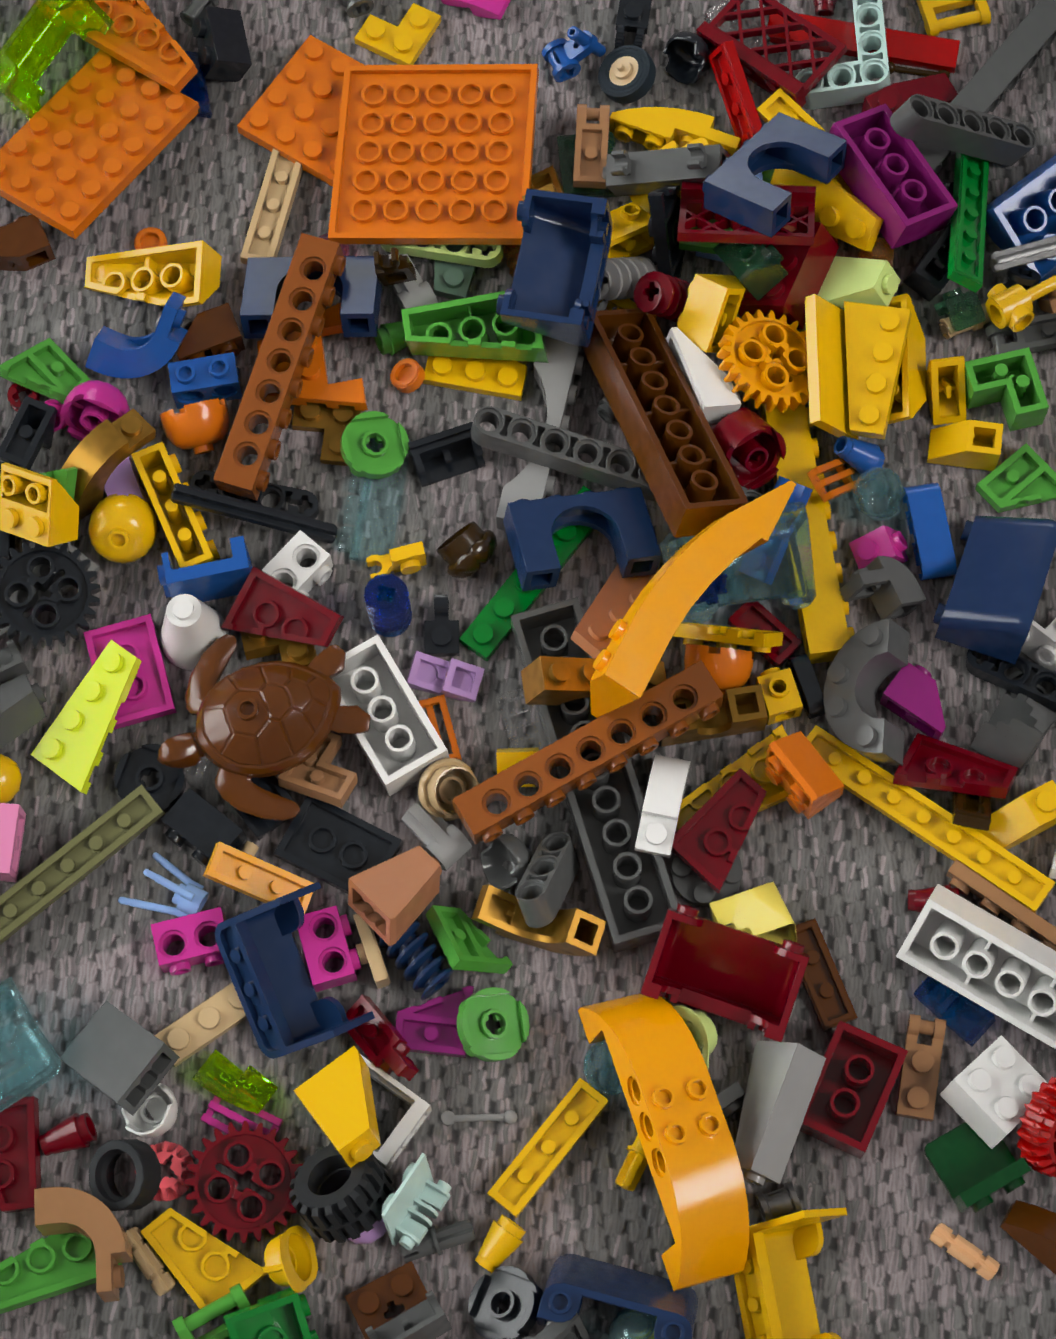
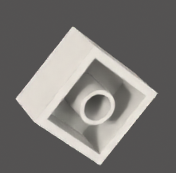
M1001 1035L957 1075L939 1095L993 1149L1021 1122L1019 1117L1024 1116L1026 1111L1024 1104L1031 1102L1032 1092H1039L1041 1083L1047 1082Z

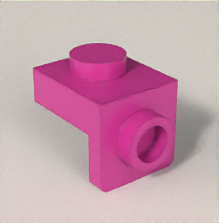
M885 525L849 543L859 569L865 568L877 556L891 557L901 563L909 560L905 551L908 549V544L903 534Z

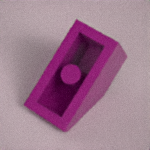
M908 662V666L900 669L884 691L880 704L927 736L940 740L946 726L936 680L931 678V673L924 667L917 664L913 666Z

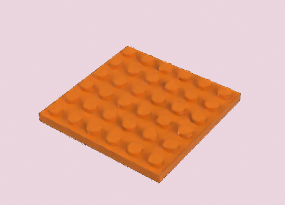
M538 64L345 65L328 240L340 244L521 245L524 231L522 221H517V208L519 201H523L522 196L526 195L527 188L531 189L539 78Z

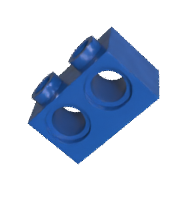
M234 352L167 363L171 392L177 409L184 408V405L216 398L221 400L225 398L226 401L243 397L239 368Z

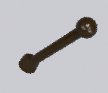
M889 62L890 74L897 72L927 77L946 73L947 77H950L949 71L946 70L934 72L895 66L893 62Z

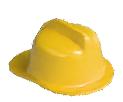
M299 1225L291 1226L284 1233L271 1239L266 1245L264 1252L265 1265L262 1267L264 1273H268L275 1284L283 1287L290 1286L296 1293L303 1292L312 1284L317 1276L318 1262L314 1242L305 1228Z

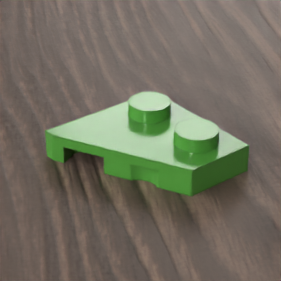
M1026 443L976 485L975 490L998 513L1055 500L1056 472Z

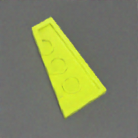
M110 640L30 755L77 790L87 795L91 785L88 781L94 767H98L104 754L101 750L108 733L112 734L117 723V720H115L120 704L125 703L142 661L113 640Z

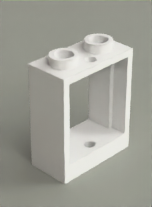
M362 1056L369 1067L370 1077L411 1106L379 1150L375 1149L373 1151L379 1163L389 1170L432 1112L430 1104Z

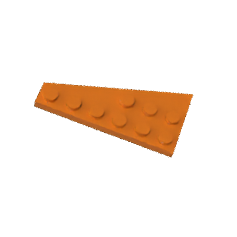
M38 0L34 4L37 13L176 94L198 73L194 62L178 42L169 35L165 26L153 15L144 0Z

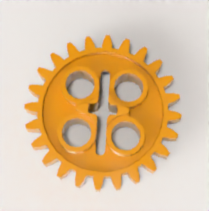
M758 309L753 316L747 311L742 318L736 317L731 325L729 324L722 334L723 337L718 342V346L721 349L716 354V357L723 360L718 369L728 371L723 380L724 382L733 381L736 384L732 389L733 393L744 392L743 402L752 398L754 399L756 409L764 403L769 413L776 406L781 413H784L788 407L796 411L801 404L804 406L809 401L806 330L802 332L796 330L798 321L789 325L787 324L785 314L778 320L775 318L773 310H770L766 317H764L762 311Z

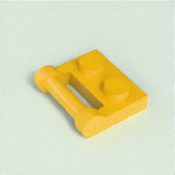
M916 0L924 21V28L927 35L936 37L939 36V32L979 23L980 26L991 23V12L986 0ZM974 5L975 11L938 20L935 15Z

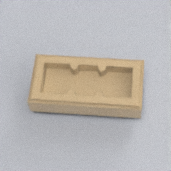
M355 914L353 917L362 943L355 946L361 964L369 963L377 989L389 986L391 982L374 931L358 914Z

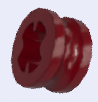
M14 383L8 389L7 397L11 407L18 412L22 404L19 399L20 392L25 391L28 397L40 401L39 394Z

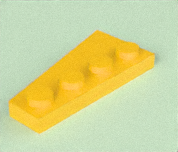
M844 301L849 430L851 435L885 440L912 316L911 309Z

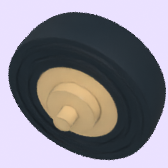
M624 45L614 49L605 57L598 72V81L602 91L611 100L621 104L633 103L644 97L653 86L656 77V67L653 59L644 49L635 45Z

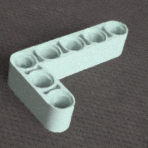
M852 0L858 61L835 64L816 84V88L806 95V104L803 107L815 110L863 103L866 96L891 85L883 0ZM869 22H875V23H873V24H871V25H865L866 23H869ZM871 50H878L874 53H868ZM812 68L802 69L795 78L805 83L813 74ZM873 78H881L877 81H870ZM843 82L848 83L844 86H838V84Z

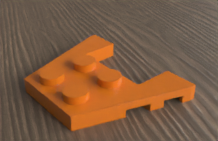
M341 302L324 311L325 324L322 334L314 339L312 345L314 355L309 368H304L301 376L303 387L300 396L293 398L291 405L307 406L308 402L326 404L327 408L339 409L340 405L354 406L355 410L358 411L368 410L362 378L332 384L328 382L323 337L343 333L340 318ZM292 332L287 336L286 340L295 341L301 336V333ZM263 339L257 341L258 353L263 342ZM282 362L278 364L275 371H286L290 367V363ZM270 393L264 400L266 403H272L278 399L280 394Z

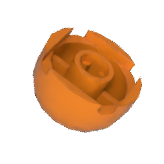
M225 398L184 405V408L180 409L179 413H174V409H171L159 415L168 440L180 449H193L194 455L214 451L213 444L224 438L230 423Z
M686 644L684 669L702 660L719 689L725 695L726 689L739 688L745 685L751 675L754 652L725 647Z

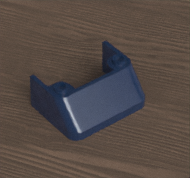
M319 882L219 923L215 929L216 943L258 1046L267 1057L272 1059L334 1038L375 1018L371 1011L348 1020L344 1007L337 999L333 997L318 999L291 932L300 929L304 923V910L299 898L321 889Z

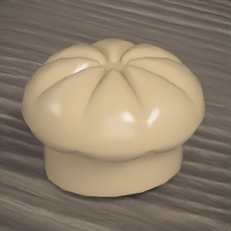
M442 758L430 764L421 774L418 784V798L422 807L429 814L435 817H442L445 821H452L459 818L454 810L453 798L479 783L473 771L466 763L456 758Z

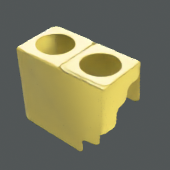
M774 882L766 883L709 903L711 919L714 922L728 925L729 927L782 944L784 939L797 942L796 925Z

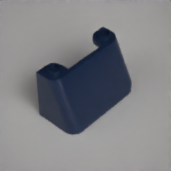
M527 188L525 200H520L517 208V221H522L524 232L512 288H507L504 294H499L496 313L501 316L503 323L572 345L588 347L592 336L612 238L613 225L608 199Z
M975 516L973 522L966 521L960 538L966 541V545L946 605L938 604L932 622L939 625L935 638L1015 664L1031 628L1055 552L1056 521L1038 518Z
M576 1254L562 1255L554 1262L537 1313L538 1325L545 1327L547 1321L555 1323L570 1321L576 1314L579 1315L584 1297L655 1316L656 1320L653 1328L655 1339H692L698 1298L696 1292L691 1287L673 1291L669 1279Z

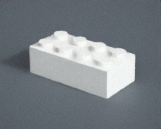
M379 635L347 651L343 672L332 678L341 688L340 706L357 705L370 715L369 731L353 735L388 795L391 796L418 781L423 771L433 762L442 758H450L448 750Z

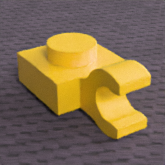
M422 541L389 549V554L371 555L366 558L368 567L377 565L382 568L380 572L370 575L373 584L384 582L392 571L408 575L421 570V566L427 565Z

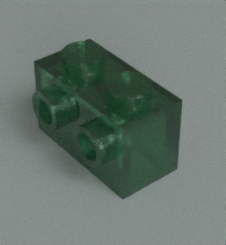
M719 243L713 248V251L757 301L788 275V272L780 264L784 257L771 244L766 248L768 244Z

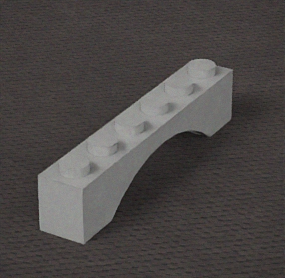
M544 336L548 363L534 362V379L542 392L546 405V424L569 431L571 416L566 415L568 405H575L578 386L573 384L575 375L582 376L585 356L580 355V346ZM555 443L545 444L546 448L551 452L561 451L560 447ZM530 462L514 479L503 486L496 515L497 529L505 530L503 520L508 503L519 499H543L554 494L556 476H551L553 469Z

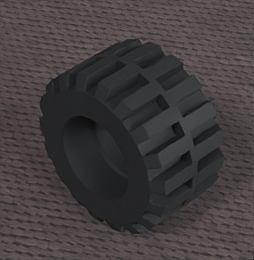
M330 1142L329 1146H321L316 1149L317 1152L312 1156L308 1155L304 1159L305 1163L297 1168L295 1171L296 1177L290 1183L292 1191L289 1193V1196L296 1211L319 1239L323 1238L325 1242L332 1243L334 1240L338 1243H344L348 1238H352V1240L359 1238L362 1232H369L373 1229L372 1225L376 1221H381L382 1206L386 1198L393 1193V1187L391 1186L390 1176L373 1153L366 1160L358 1162L350 1168Z

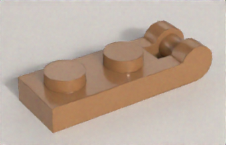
M577 104L573 187L606 189V180L602 177L603 167L607 164L610 105H600V108H589L587 104ZM587 121H599V124L587 123Z
M909 1014L904 1046L908 1053L901 1068L895 1116L933 1121L946 1020L935 1018L934 1021L922 1020L920 1015ZM918 1034L932 1036L931 1045L918 1044Z

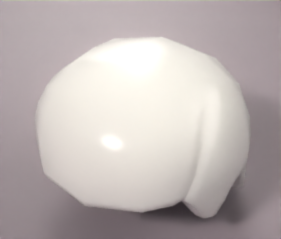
M159 1083L133 1116L122 1108L121 1112L127 1125L125 1128L127 1131L144 1138L162 1136L170 1130L177 1119L178 1104L171 1089ZM146 1108L154 1120H151L147 1117L145 1112Z

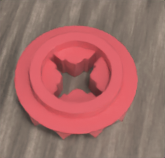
M168 1141L150 1145L156 1152L160 1165H165L167 1161L171 1160L170 1169L178 1176L177 1179L165 1176L161 1180L158 1192L153 1200L165 1202L181 1197L190 1188V1186L184 1185V1180L194 1178L195 1175L186 1169L187 1164H194L191 1155L180 1144Z

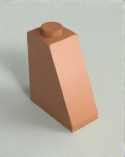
M419 845L350 877L348 882V905L389 946L396 944L439 893L440 875L442 873L441 865L434 856H430Z

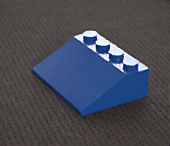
M1056 155L987 205L986 231L1001 250L1056 236ZM1056 256L1022 266L1029 267L1038 272L1041 276L1039 283L1056 275Z

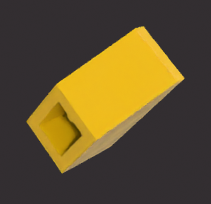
M966 420L931 429L927 463L993 471L1001 455L1004 424Z

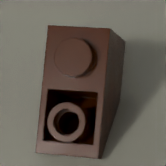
M229 303L196 315L177 351L179 361L234 352L236 357L240 351L245 350L242 335Z

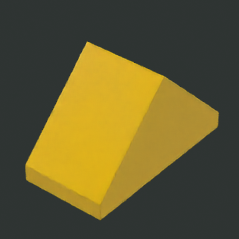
M964 356L929 360L926 370V390L933 426L966 421Z

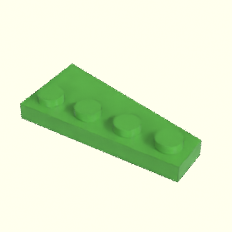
M76 1233L50 1235L45 1239L42 1237L30 1244L29 1249L14 1258L10 1256L0 1262V1314L96 1283V1255L92 1240Z

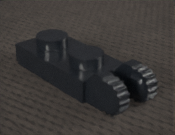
M620 0L616 20L617 31L614 49L624 46L625 31L636 33L633 45L640 48L643 47L644 35L648 31L652 0Z

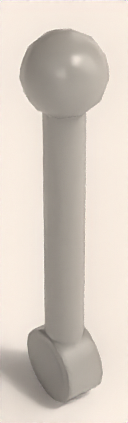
M507 1110L504 1114L454 1115L451 1111H445L441 1115V1121L446 1126H451L454 1122L505 1121L507 1124H514L518 1118L514 1110Z

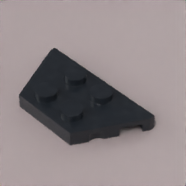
M666 185L648 194L651 214L648 232L650 237H654L655 244L652 250V262L654 265H657L658 272L681 278L683 257L685 255V250L679 249V241H677L681 190L680 185Z

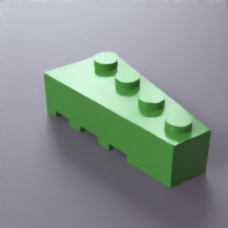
M505 291L401 309L405 341L412 355L548 363L544 335L503 323L501 316L497 315L499 294H504Z

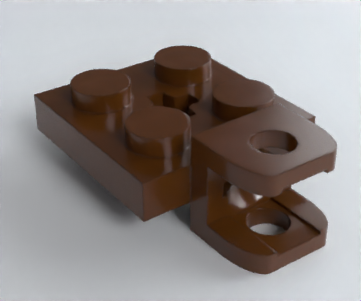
M410 1261L349 1293L345 1298L364 1338L370 1339L365 1331L366 1328L372 1326L373 1329H376L393 1319H385V1314L389 1312V1306L395 1304L397 1307L403 1305L405 1307L403 1312L426 1300L425 1294L427 1291L413 1262Z

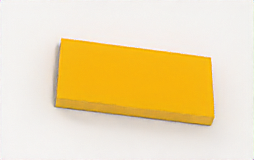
M813 294L805 297L810 423L838 438L846 436L858 440V436L851 435L849 430L844 310Z

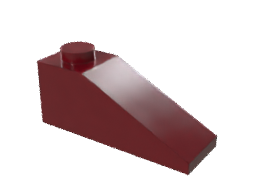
M946 73L893 83L865 97L861 112L887 104L892 113H894L914 94L951 103L958 93Z

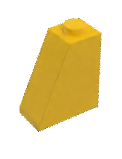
M355 1046L348 1049L293 1090L350 1168L358 1162L366 1160L375 1149L381 1146L369 1067Z

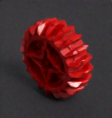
M1052 1077L1048 1083H1041L1039 1092H1032V1100L1029 1104H1024L1026 1111L1024 1116L1019 1117L1022 1124L1016 1133L1021 1137L1017 1142V1147L1021 1149L1020 1158L1023 1157L1028 1166L1032 1167L1034 1171L1049 1177H1056V1077Z

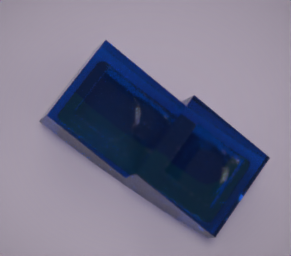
M930 976L914 992V996L939 1019L946 1020V1025L971 1047L996 1021L995 1015Z

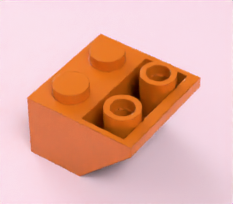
M802 731L775 740L768 745L765 761L767 768L764 771L775 786L781 785L788 794L786 799L797 814L802 812L809 820L842 796L844 784Z

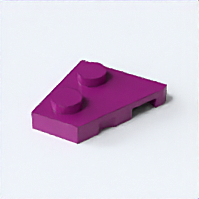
M466 986L461 991L444 997L439 996L428 1000L425 1004L397 1011L395 1028L407 1041V1045L411 1049L409 1052L466 1058V1052L457 1033V1015L461 1002L474 993V986Z

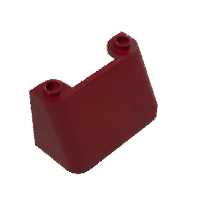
M678 903L677 909L669 908L640 994L657 1000L659 996L667 998L669 994L671 995L670 1002L676 1004L681 1002L747 1025V1028L754 1030L755 1025H759L758 1030L765 1032L764 1037L782 1042L810 958L808 954L803 952L805 946L784 939L783 943L779 944L698 916V909Z

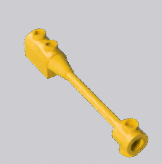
M1056 275L1027 290L1019 284H1015L1008 289L1003 283L993 286L987 294L988 299L985 304L987 314L992 323L999 329L1009 326L1015 333L1025 329L1034 319L1032 302L1056 290Z

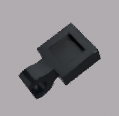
M434 595L435 620L424 621L425 654L434 657L460 656L459 620H449L448 595Z

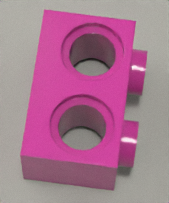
M336 905L304 914V923L298 929L315 991L319 992L357 981L355 970L362 968L356 948L349 949L346 936L352 935L347 914L340 916ZM330 924L334 926L335 930L330 937L323 939L316 936V931L321 925ZM340 958L344 961L341 970L335 973L325 970V965L330 959Z
M221 907L150 924L158 963L164 973L170 972V975L176 976L190 972L193 965L205 963V966L212 967L224 963L217 943L209 947L202 945L203 937L207 933L215 932L217 925L226 920ZM172 942H184V949L180 954L174 956L167 954V948Z

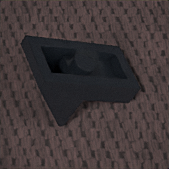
M25 396L0 446V460L30 470L41 447L50 450L52 446L57 409Z

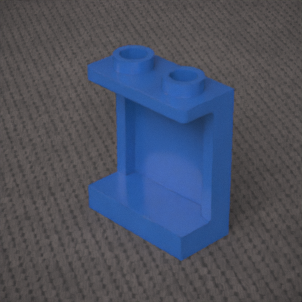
M244 537L229 538L232 558L178 569L174 568L168 552L161 553L163 564L157 565V571L166 598H173L180 594H189L205 602L238 595L252 570V563Z

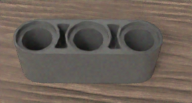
M565 831L549 833L541 840L516 888L515 895L524 920L529 927H544L555 919L580 868V862L570 834Z

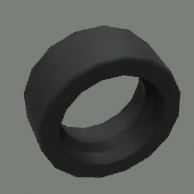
M138 1139L108 1141L98 1148L92 1157L89 1167V1186L92 1194L111 1211L139 1210L151 1203L157 1194L161 1182V1165L156 1152L147 1143ZM122 1153H127L132 1158L136 1168V1181L128 1197H123L117 1191L114 1183V1168L116 1161Z

